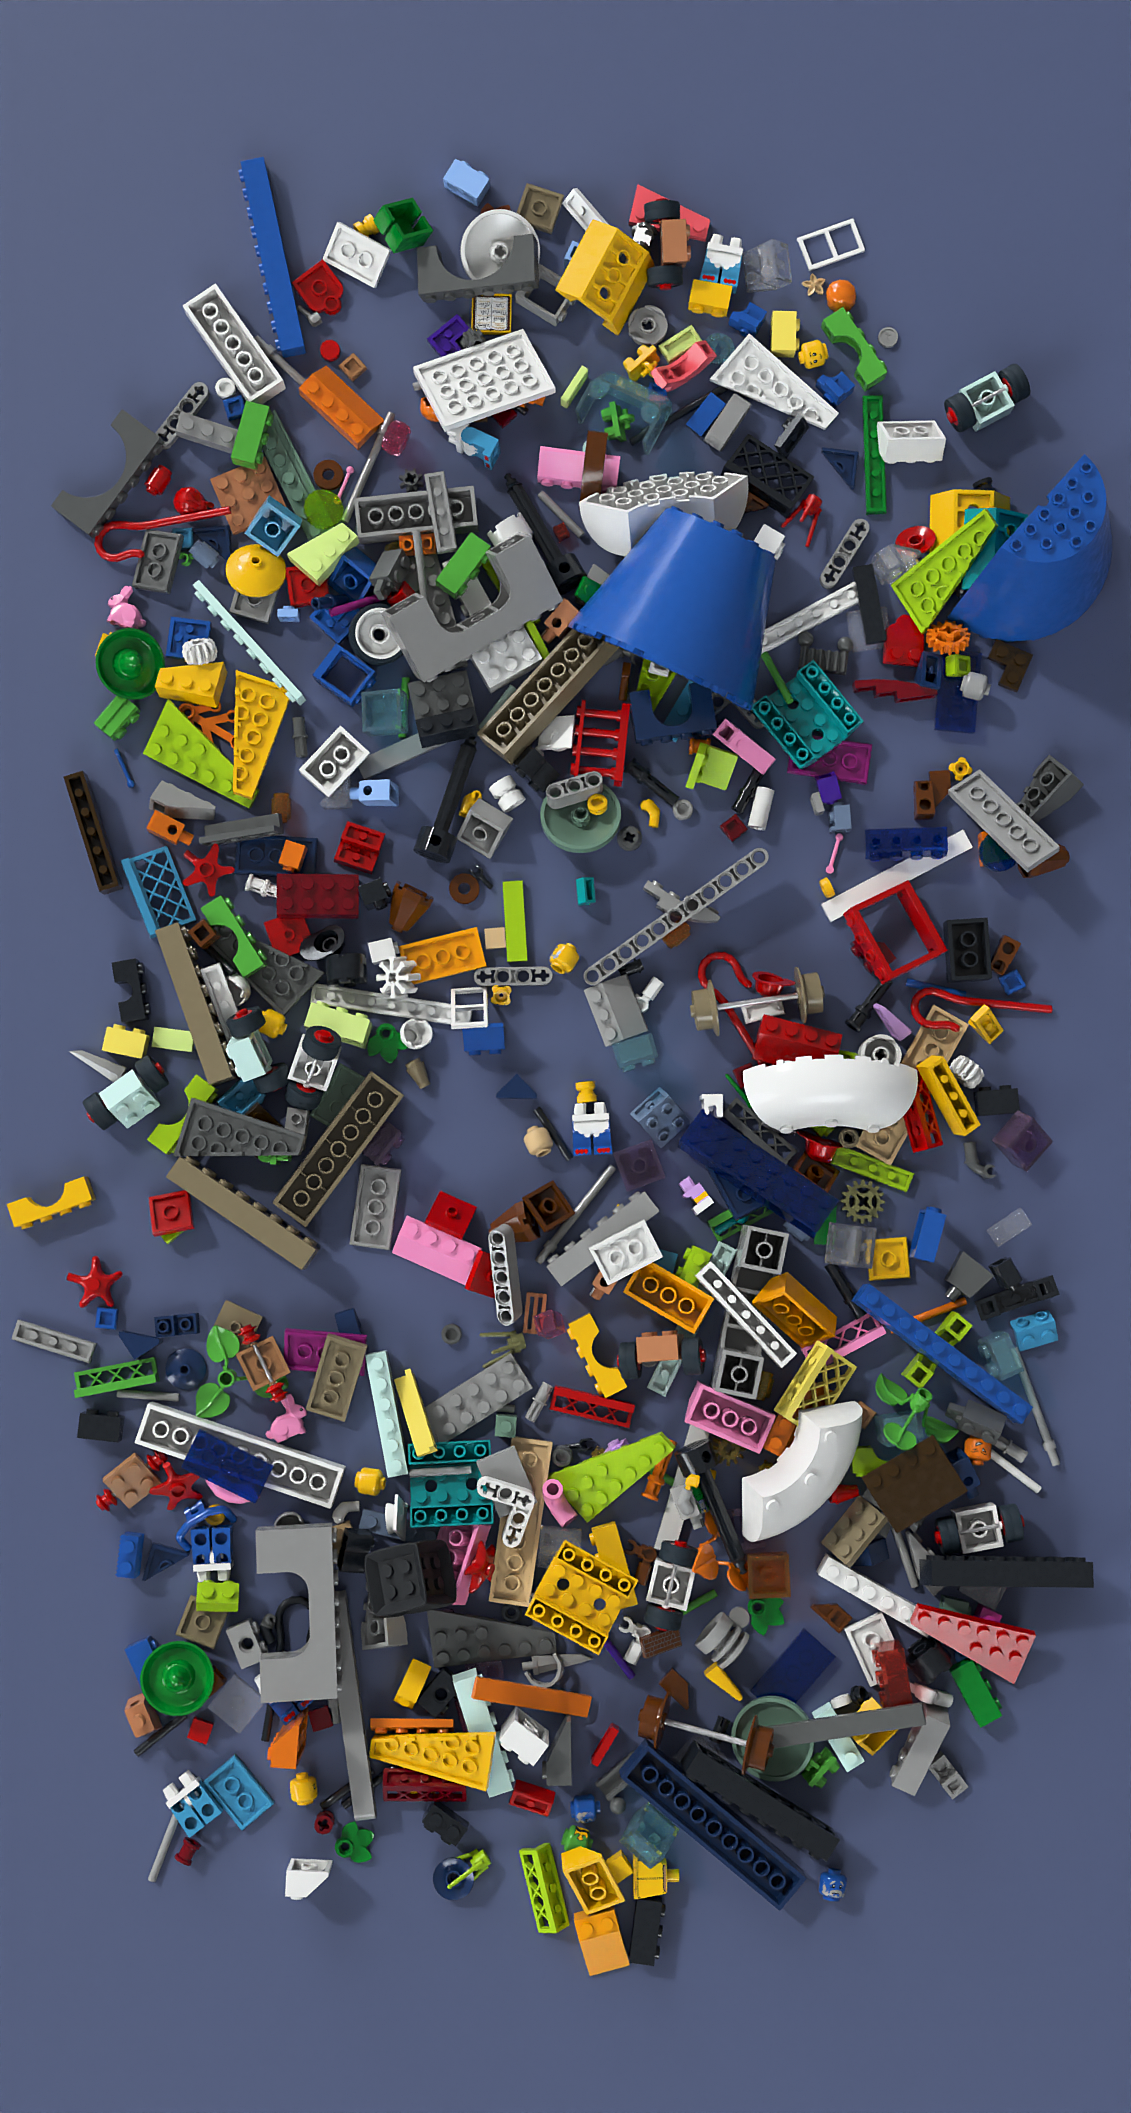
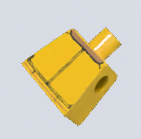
M633 1853L634 1899L666 1894L667 1882H679V1869H667L666 1858Z

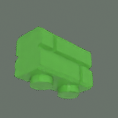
M116 696L95 720L94 724L112 740H120L126 734L128 725L130 723L134 724L139 719L140 710L128 699Z

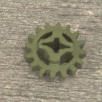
M861 1179L859 1185L857 1181H853V1187L846 1185L848 1192L841 1193L845 1196V1199L840 1200L841 1203L845 1204L841 1210H847L848 1212L845 1216L850 1217L852 1215L853 1222H856L857 1219H859L860 1224H864L865 1219L868 1222H872L871 1217L878 1218L877 1211L884 1210L880 1207V1204L885 1203L884 1200H880V1197L884 1194L877 1192L879 1186L872 1187V1181H869L867 1185L864 1179ZM866 1188L868 1191L860 1193L856 1189ZM850 1195L853 1198V1205L851 1207L849 1205ZM858 1197L866 1198V1206L858 1205L860 1203ZM873 1197H875V1207L872 1206ZM860 1210H865L868 1214L858 1215L856 1213Z

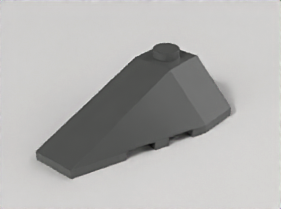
M1049 755L1034 771L1032 775L1034 779L1030 786L1025 787L1023 791L1025 795L1021 802L1016 803V805L1037 823L1068 802L1084 784L1070 770Z

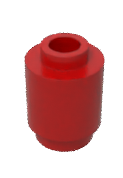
M158 465L157 468L155 467L144 483L147 487L146 491L153 496L157 494L162 495L171 481L172 472L162 465Z

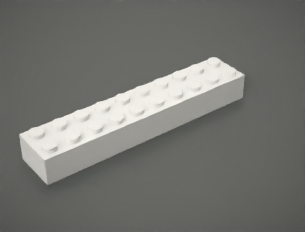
M153 1401L147 1405L135 1440L136 1444L330 1509L334 1504L346 1468L344 1465Z

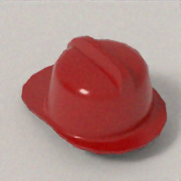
M757 971L752 974V977L755 979V989L763 997L780 995L784 986L796 984L795 981L769 972Z
M796 1130L800 1136L806 1139V1152L815 1161L831 1163L837 1148L843 1147L839 1142L824 1139L803 1130Z

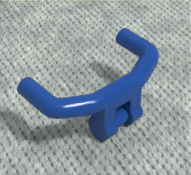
M199 1499L195 1505L184 1509L187 1521L177 1532L176 1541L186 1552L190 1551L192 1546L184 1536L191 1527L212 1515L224 1514L231 1523L237 1521V1516L225 1505L207 1508L204 1500Z

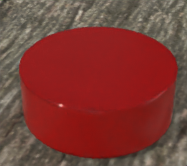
M326 340L321 344L320 353L322 358L329 362L339 358L340 347L336 341Z

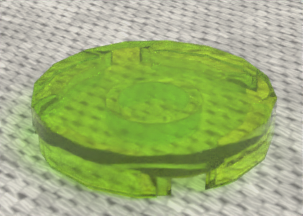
M324 489L315 490L310 493L303 507L307 521L314 527L324 530L338 525L344 511L340 498L333 492Z

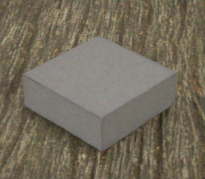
M819 792L812 793L810 801L814 814L818 816L823 814L825 809Z

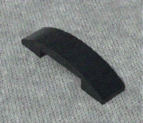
M1053 1275L1023 1283L1014 1290H1003L974 1302L980 1319L983 1321L1001 1315V1313L1060 1294Z

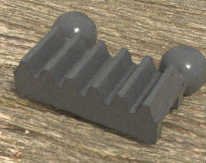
M802 632L798 636V643L801 646L798 670L814 659L824 673L846 675L848 652L853 648L852 639L849 637L840 638L837 643L840 652H832L831 650L809 649L814 642L813 635L809 632Z
M631 1751L627 1757H624L621 1762L610 1768L608 1772L604 1773L595 1782L597 1788L599 1787L610 1802V1809L614 1814H622L626 1809L625 1800L615 1795L629 1785L621 1779L619 1769L634 1751Z

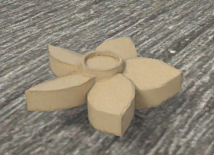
M812 273L810 281L802 282L803 286L809 288L808 296L814 292L823 295L822 286L825 279H817Z

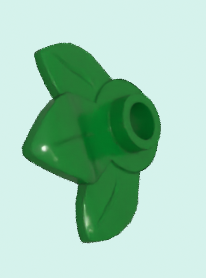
M384 1023L377 1028L376 1035L369 1039L367 1050L369 1056L380 1053L383 1059L391 1064L397 1058L398 1049L405 1050L408 1047L401 1041L400 1033L396 1032L394 1026ZM384 1030L390 1031L389 1037L383 1036Z
M768 1595L764 1598L755 1596L749 1600L747 1609L752 1615L751 1624L759 1634L765 1635L768 1625L778 1626L784 1624L783 1615L778 1609L784 1602L780 1597L776 1595ZM756 1603L761 1604V1608L759 1610L754 1609V1605Z
M355 1821L346 1824L342 1829L341 1837L335 1843L336 1853L343 1858L350 1857L357 1863L370 1860L372 1855L366 1847L372 1842L374 1832L368 1829L358 1830ZM347 1843L349 1848L343 1849L342 1844Z

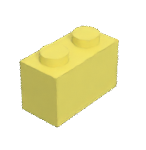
M797 311L772 312L770 352L775 357L794 358L795 351H799L800 340L796 338V331L800 329V319H796Z
M114 1024L113 1028L107 1027L102 1051L139 1059L146 1056L150 1036L145 1034V1030L133 1028V1032L125 1030L126 1026Z

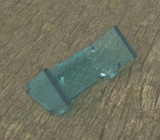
M613 371L604 372L590 381L575 409L578 423H583L594 400L601 399L608 393L642 409V419L651 425L642 441L644 453L649 455L672 412L670 398Z

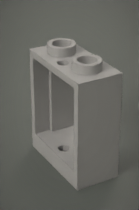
M538 263L539 280L541 278L557 287L561 276ZM521 290L515 294L517 304L555 327L559 321H564L568 313L566 310L576 302V300L570 302L565 298L554 315L528 299L532 291L524 292Z

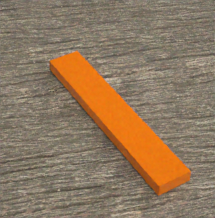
M478 1676L475 1678L471 1695L473 1699L581 1717H588L592 1697L586 1694Z

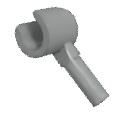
M301 305L297 307L308 318L312 327L323 323L318 312L311 315Z

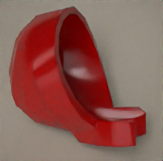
M184 487L178 490L173 501L174 508L180 515L208 510L207 508L214 507L212 502L205 501L201 492L193 487Z

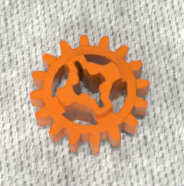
M945 620L944 624L938 621L937 626L932 624L931 628L927 629L926 643H928V648L933 647V652L939 650L941 655L944 652L948 653V655H951L952 652L959 654V650L965 651L966 647H969L970 633H968V628H963V624L956 625V621L950 623Z

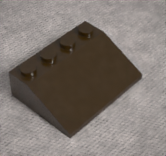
M934 1435L916 1444L911 1450H906L861 1477L897 1534L968 1492V1489Z

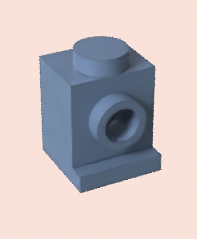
M835 802L832 804V812L828 814L829 824H833L829 829V833L850 832L852 829L850 805H844V802Z

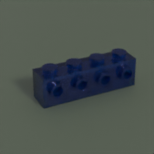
M947 827L865 830V859H870L871 861H881L887 858L893 861L902 860L903 858L920 860L923 857L941 859L947 856Z

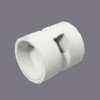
M511 775L498 780L489 788L493 797L499 799L498 805L504 813L515 809L526 800L520 789H515L516 783Z

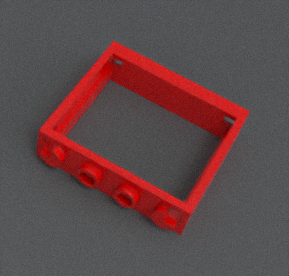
M909 880L869 898L843 913L847 921L846 924L853 931L856 942L860 944L866 960L870 962L875 976L879 978L882 985L948 951ZM897 894L929 953L892 971L859 911Z

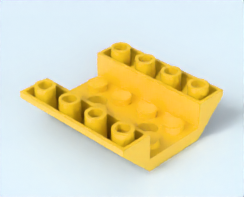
M593 219L555 291L570 302L578 300L604 319L602 323L604 327L618 336L647 283V269L655 267L650 253L621 230ZM620 253L626 256L624 264L619 261ZM602 287L607 290L608 295L606 299L601 297L600 290Z
M953 489L930 495L929 528L934 531L936 541L929 550V553L964 526L965 509L974 506L976 508L1010 510V497L992 490ZM1007 527V533L1010 536V530Z
M564 1540L537 1587L525 1615L599 1655L609 1637L608 1633L626 1599H629L638 1579ZM562 1578L569 1581V1587L564 1590L557 1586V1582ZM599 1598L606 1602L605 1607L600 1610L594 1607V1601Z

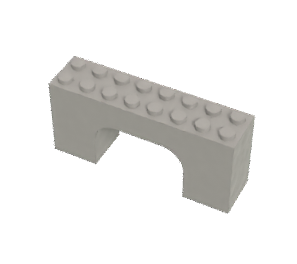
M518 532L485 552L500 582L499 595L491 605L457 625L442 628L426 598L418 593L410 595L381 612L415 677L423 682L434 681L438 678L439 673L454 669L456 663L471 659L473 653L478 650L482 652L488 649L490 643L495 640L498 642L505 639L507 633L512 630L518 631L525 626L524 623L529 620L535 621L542 616L541 613L546 610L552 611L556 609L559 605L558 603L563 601L530 535Z
M742 1225L730 1282L767 1321V1317L752 1304V1301L771 1278L781 1275L789 1234ZM726 1309L724 1311L710 1386L717 1392L756 1400L764 1357L761 1356L762 1348Z
M332 1523L260 1526L256 1529L257 1574L292 1572L302 1577L308 1587L310 1638L302 1648L296 1651L261 1654V1703L337 1699L338 1692H342V1675L338 1676V1671H341V1654H337V1649H340L341 1639L340 1633H336V1628H340V1612H335V1607L339 1606V1591H335V1585H338V1570H334V1564H337L338 1553L337 1549H333V1543H337V1528H333Z

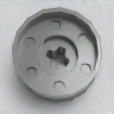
M724 1612L717 1614L707 1624L695 1642V1646L706 1655L715 1650L711 1660L713 1662L718 1661L717 1665L721 1669L726 1668L741 1654L750 1636L746 1632L741 1633L742 1628L740 1626L730 1631L733 1620Z

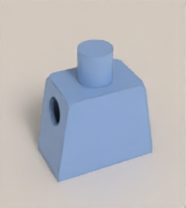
M390 779L363 780L359 782V787L350 788V799H359L366 806H399V786Z

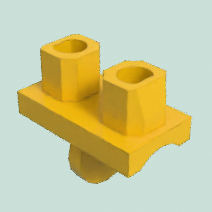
M643 344L637 350L638 358L636 360L628 357L623 361L624 369L627 371L630 381L635 383L639 378H644L647 374L653 378L650 373L658 366L660 361L656 347L652 345L649 348Z

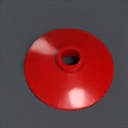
M910 527L897 536L896 548L905 555H920L934 546L936 536L934 531L928 527Z

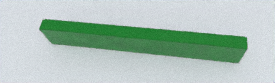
M883 395L863 396L866 515L886 514L885 462L879 453L877 422H884Z

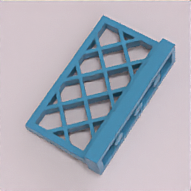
M167 846L130 859L121 860L122 868L150 939L157 937L155 930L160 929L158 919L161 914L171 918L169 925H172L174 920L178 921L182 926L196 921ZM165 852L167 857L164 866L154 862L156 855ZM141 860L148 862L149 865L146 872L137 870L135 862ZM152 865L162 868L159 878L148 874ZM165 870L173 873L175 878L172 884L161 880ZM146 877L156 881L153 891L144 888L143 883ZM159 883L170 887L166 897L155 893ZM172 889L181 892L182 897L179 903L168 899ZM153 896L164 900L160 910L151 906L150 902ZM166 902L177 906L173 916L162 911ZM179 908L187 910L191 918L185 920L176 918Z

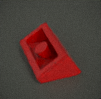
M516 1780L509 1804L548 1817L554 1803L555 1792L522 1780Z

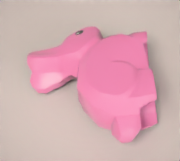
M124 586L120 594L114 595L109 599L108 606L112 609L107 622L123 628L140 629L146 626V621L142 619V614L136 606L128 604V599L133 592L131 586Z
M287 1394V1398L281 1400V1403L286 1408V1413L276 1417L271 1424L270 1430L266 1432V1437L268 1439H275L277 1443L297 1434L306 1433L302 1418L307 1415V1411L303 1406L295 1404L291 1394Z

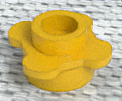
M960 757L956 763H951L948 767L955 775V780L961 781L964 776L970 775L973 771L964 757Z
M494 985L492 987L493 997H491V1002L498 1005L510 1004L511 987Z

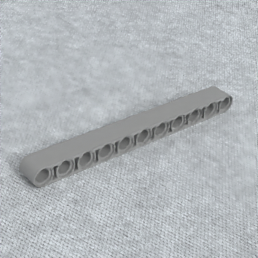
M763 848L754 849L590 966L584 972L585 982L589 985L599 984L768 862L769 855L767 851ZM756 852L763 853L765 857L764 862L756 863L753 859ZM745 864L748 868L747 874L740 875L737 872V866ZM722 876L730 877L731 885L723 887L720 884V878ZM705 888H712L715 895L712 899L704 897L703 891ZM691 899L696 900L698 903V908L695 911H690L687 908V902ZM674 911L679 912L682 916L681 921L678 923L670 920V914ZM657 923H661L665 927V932L661 935H657L653 931V927ZM640 935L648 937L649 942L644 947L637 944V938ZM623 947H629L632 950V955L629 958L621 957L620 950ZM611 958L615 961L614 969L606 970L604 968V961ZM595 970L598 972L599 978L596 982L588 980L587 974L589 971Z
M346 1590L339 1591V1606L335 1607V1612H340V1628H336V1633H340L341 1639L340 1649H337V1654H341V1671H338V1676L342 1675V1692H338V1702L355 1821L377 1818L374 1788L373 1786L371 1787L373 1781Z

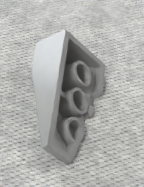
M368 1593V1600L363 1606V1610H366L365 1622L361 1623L362 1650L408 1645L404 1616L391 1618L376 1617L372 1610Z

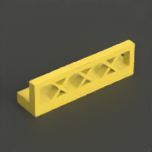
M411 1369L405 1370L406 1375L394 1379L414 1448L419 1458L436 1452L438 1449L415 1375Z

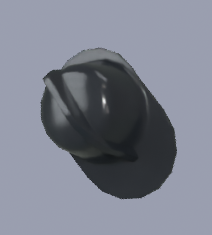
M330 925L311 934L300 945L301 956L304 959L315 961L326 958L329 955L341 954L345 946L343 929L337 925Z

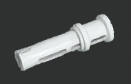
M253 874L249 875L245 891L251 890L260 893L262 897H267L268 895L277 898V886L271 884L270 880L256 878Z

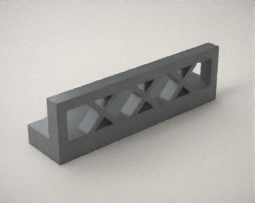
M276 813L205 825V837H199V844L210 847L213 844L222 845L284 834L282 814Z
M737 1097L724 1110L722 1118L780 1169H783L797 1152L777 1132L764 1127L766 1130H761L762 1120ZM736 1103L743 1108V1117H736L730 1112ZM746 1112L752 1117H746ZM746 1119H755L758 1122L759 1131L749 1129ZM770 1132L773 1135L774 1144H766L762 1140V1133ZM776 1138H777L782 1144H777V1143H776ZM777 1146H786L791 1151L785 1159L777 1153Z

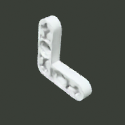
M489 1476L481 1477L477 1482V1491L482 1497L512 1506L502 1533V1539L507 1547H516L521 1542L535 1503L534 1494L531 1490ZM487 1482L493 1489H496V1485H498L496 1495L494 1494V1490L490 1488H487L486 1491H483V1487L481 1485H485ZM504 1488L512 1491L511 1495L507 1498H503L500 1495V1491ZM515 1491H518V1496L522 1498L528 1495L530 1501L527 1500L525 1503H522V1499L516 1497V1501H514ZM517 1513L524 1515V1520L520 1523L513 1521V1516ZM512 1527H514V1528H516V1529H515V1537H516V1539L513 1538L511 1541H509V1540H508V1536H510V1535L512 1534V1531H513V1528H512Z

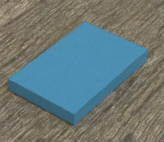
M236 1754L203 1781V1784L241 1831L275 1803Z

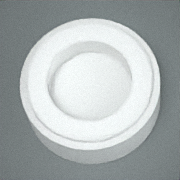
M221 378L217 381L215 389L220 398L229 399L235 395L236 386L231 379Z
M846 1693L831 1699L830 1702L833 1709L851 1703L852 1700L850 1694Z

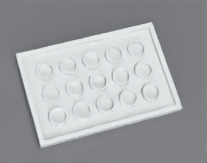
M524 329L413 367V372L444 432L555 393V386Z

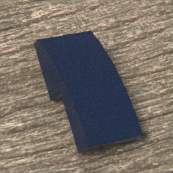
M354 1308L335 1313L339 1333L362 1334L360 1329L361 1323Z
M199 1313L154 1317L156 1337L200 1333Z

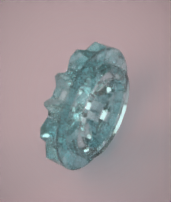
M715 333L706 339L712 349H716L717 343H719L720 349H724L721 351L720 356L714 351L717 357L711 364H723L734 352V343L725 334Z

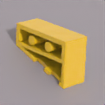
M224 662L160 668L155 688L161 698L217 708L226 680L227 670Z

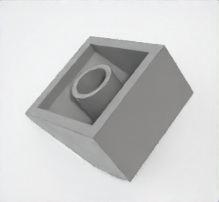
M479 798L469 809L456 838L491 859L506 835L513 818Z

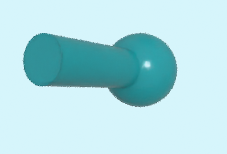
M749 1215L736 1222L731 1217L715 1227L714 1231L717 1235H720L736 1223L743 1224L747 1222Z

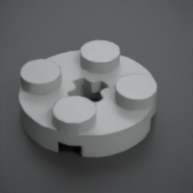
M646 305L640 309H635L630 315L628 333L630 338L638 345L642 346L644 344L647 347L653 345L655 347L666 336L667 320L663 311L658 307ZM651 322L652 329L645 330L644 326H642L643 323Z

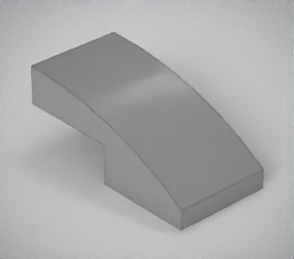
M938 1752L929 1770L953 1800L967 1789L968 1785L943 1752Z

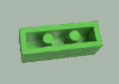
M246 401L231 454V460L234 465L257 470L258 464L262 463V448L268 442V426H272L274 419L269 406Z
M471 532L435 580L436 586L455 600L459 595L462 596L468 588L467 583L470 579L474 580L479 574V567L482 563L486 564L489 561L485 552L491 549V546Z

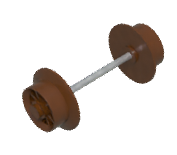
M669 1691L664 1699L651 1695L647 1696L644 1707L640 1709L638 1721H640L638 1737L653 1740L654 1750H658L667 1725L744 1746L745 1754L742 1774L744 1775L749 1767L765 1771L768 1759L774 1753L775 1745L772 1744L774 1729L759 1725L758 1715L754 1716L747 1740L668 1719L671 1704V1692Z

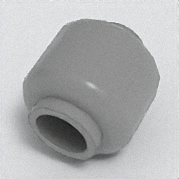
M969 672L968 675L963 677L960 691H962L964 697L980 701L984 695L988 696L991 684L987 683L988 677L986 675Z

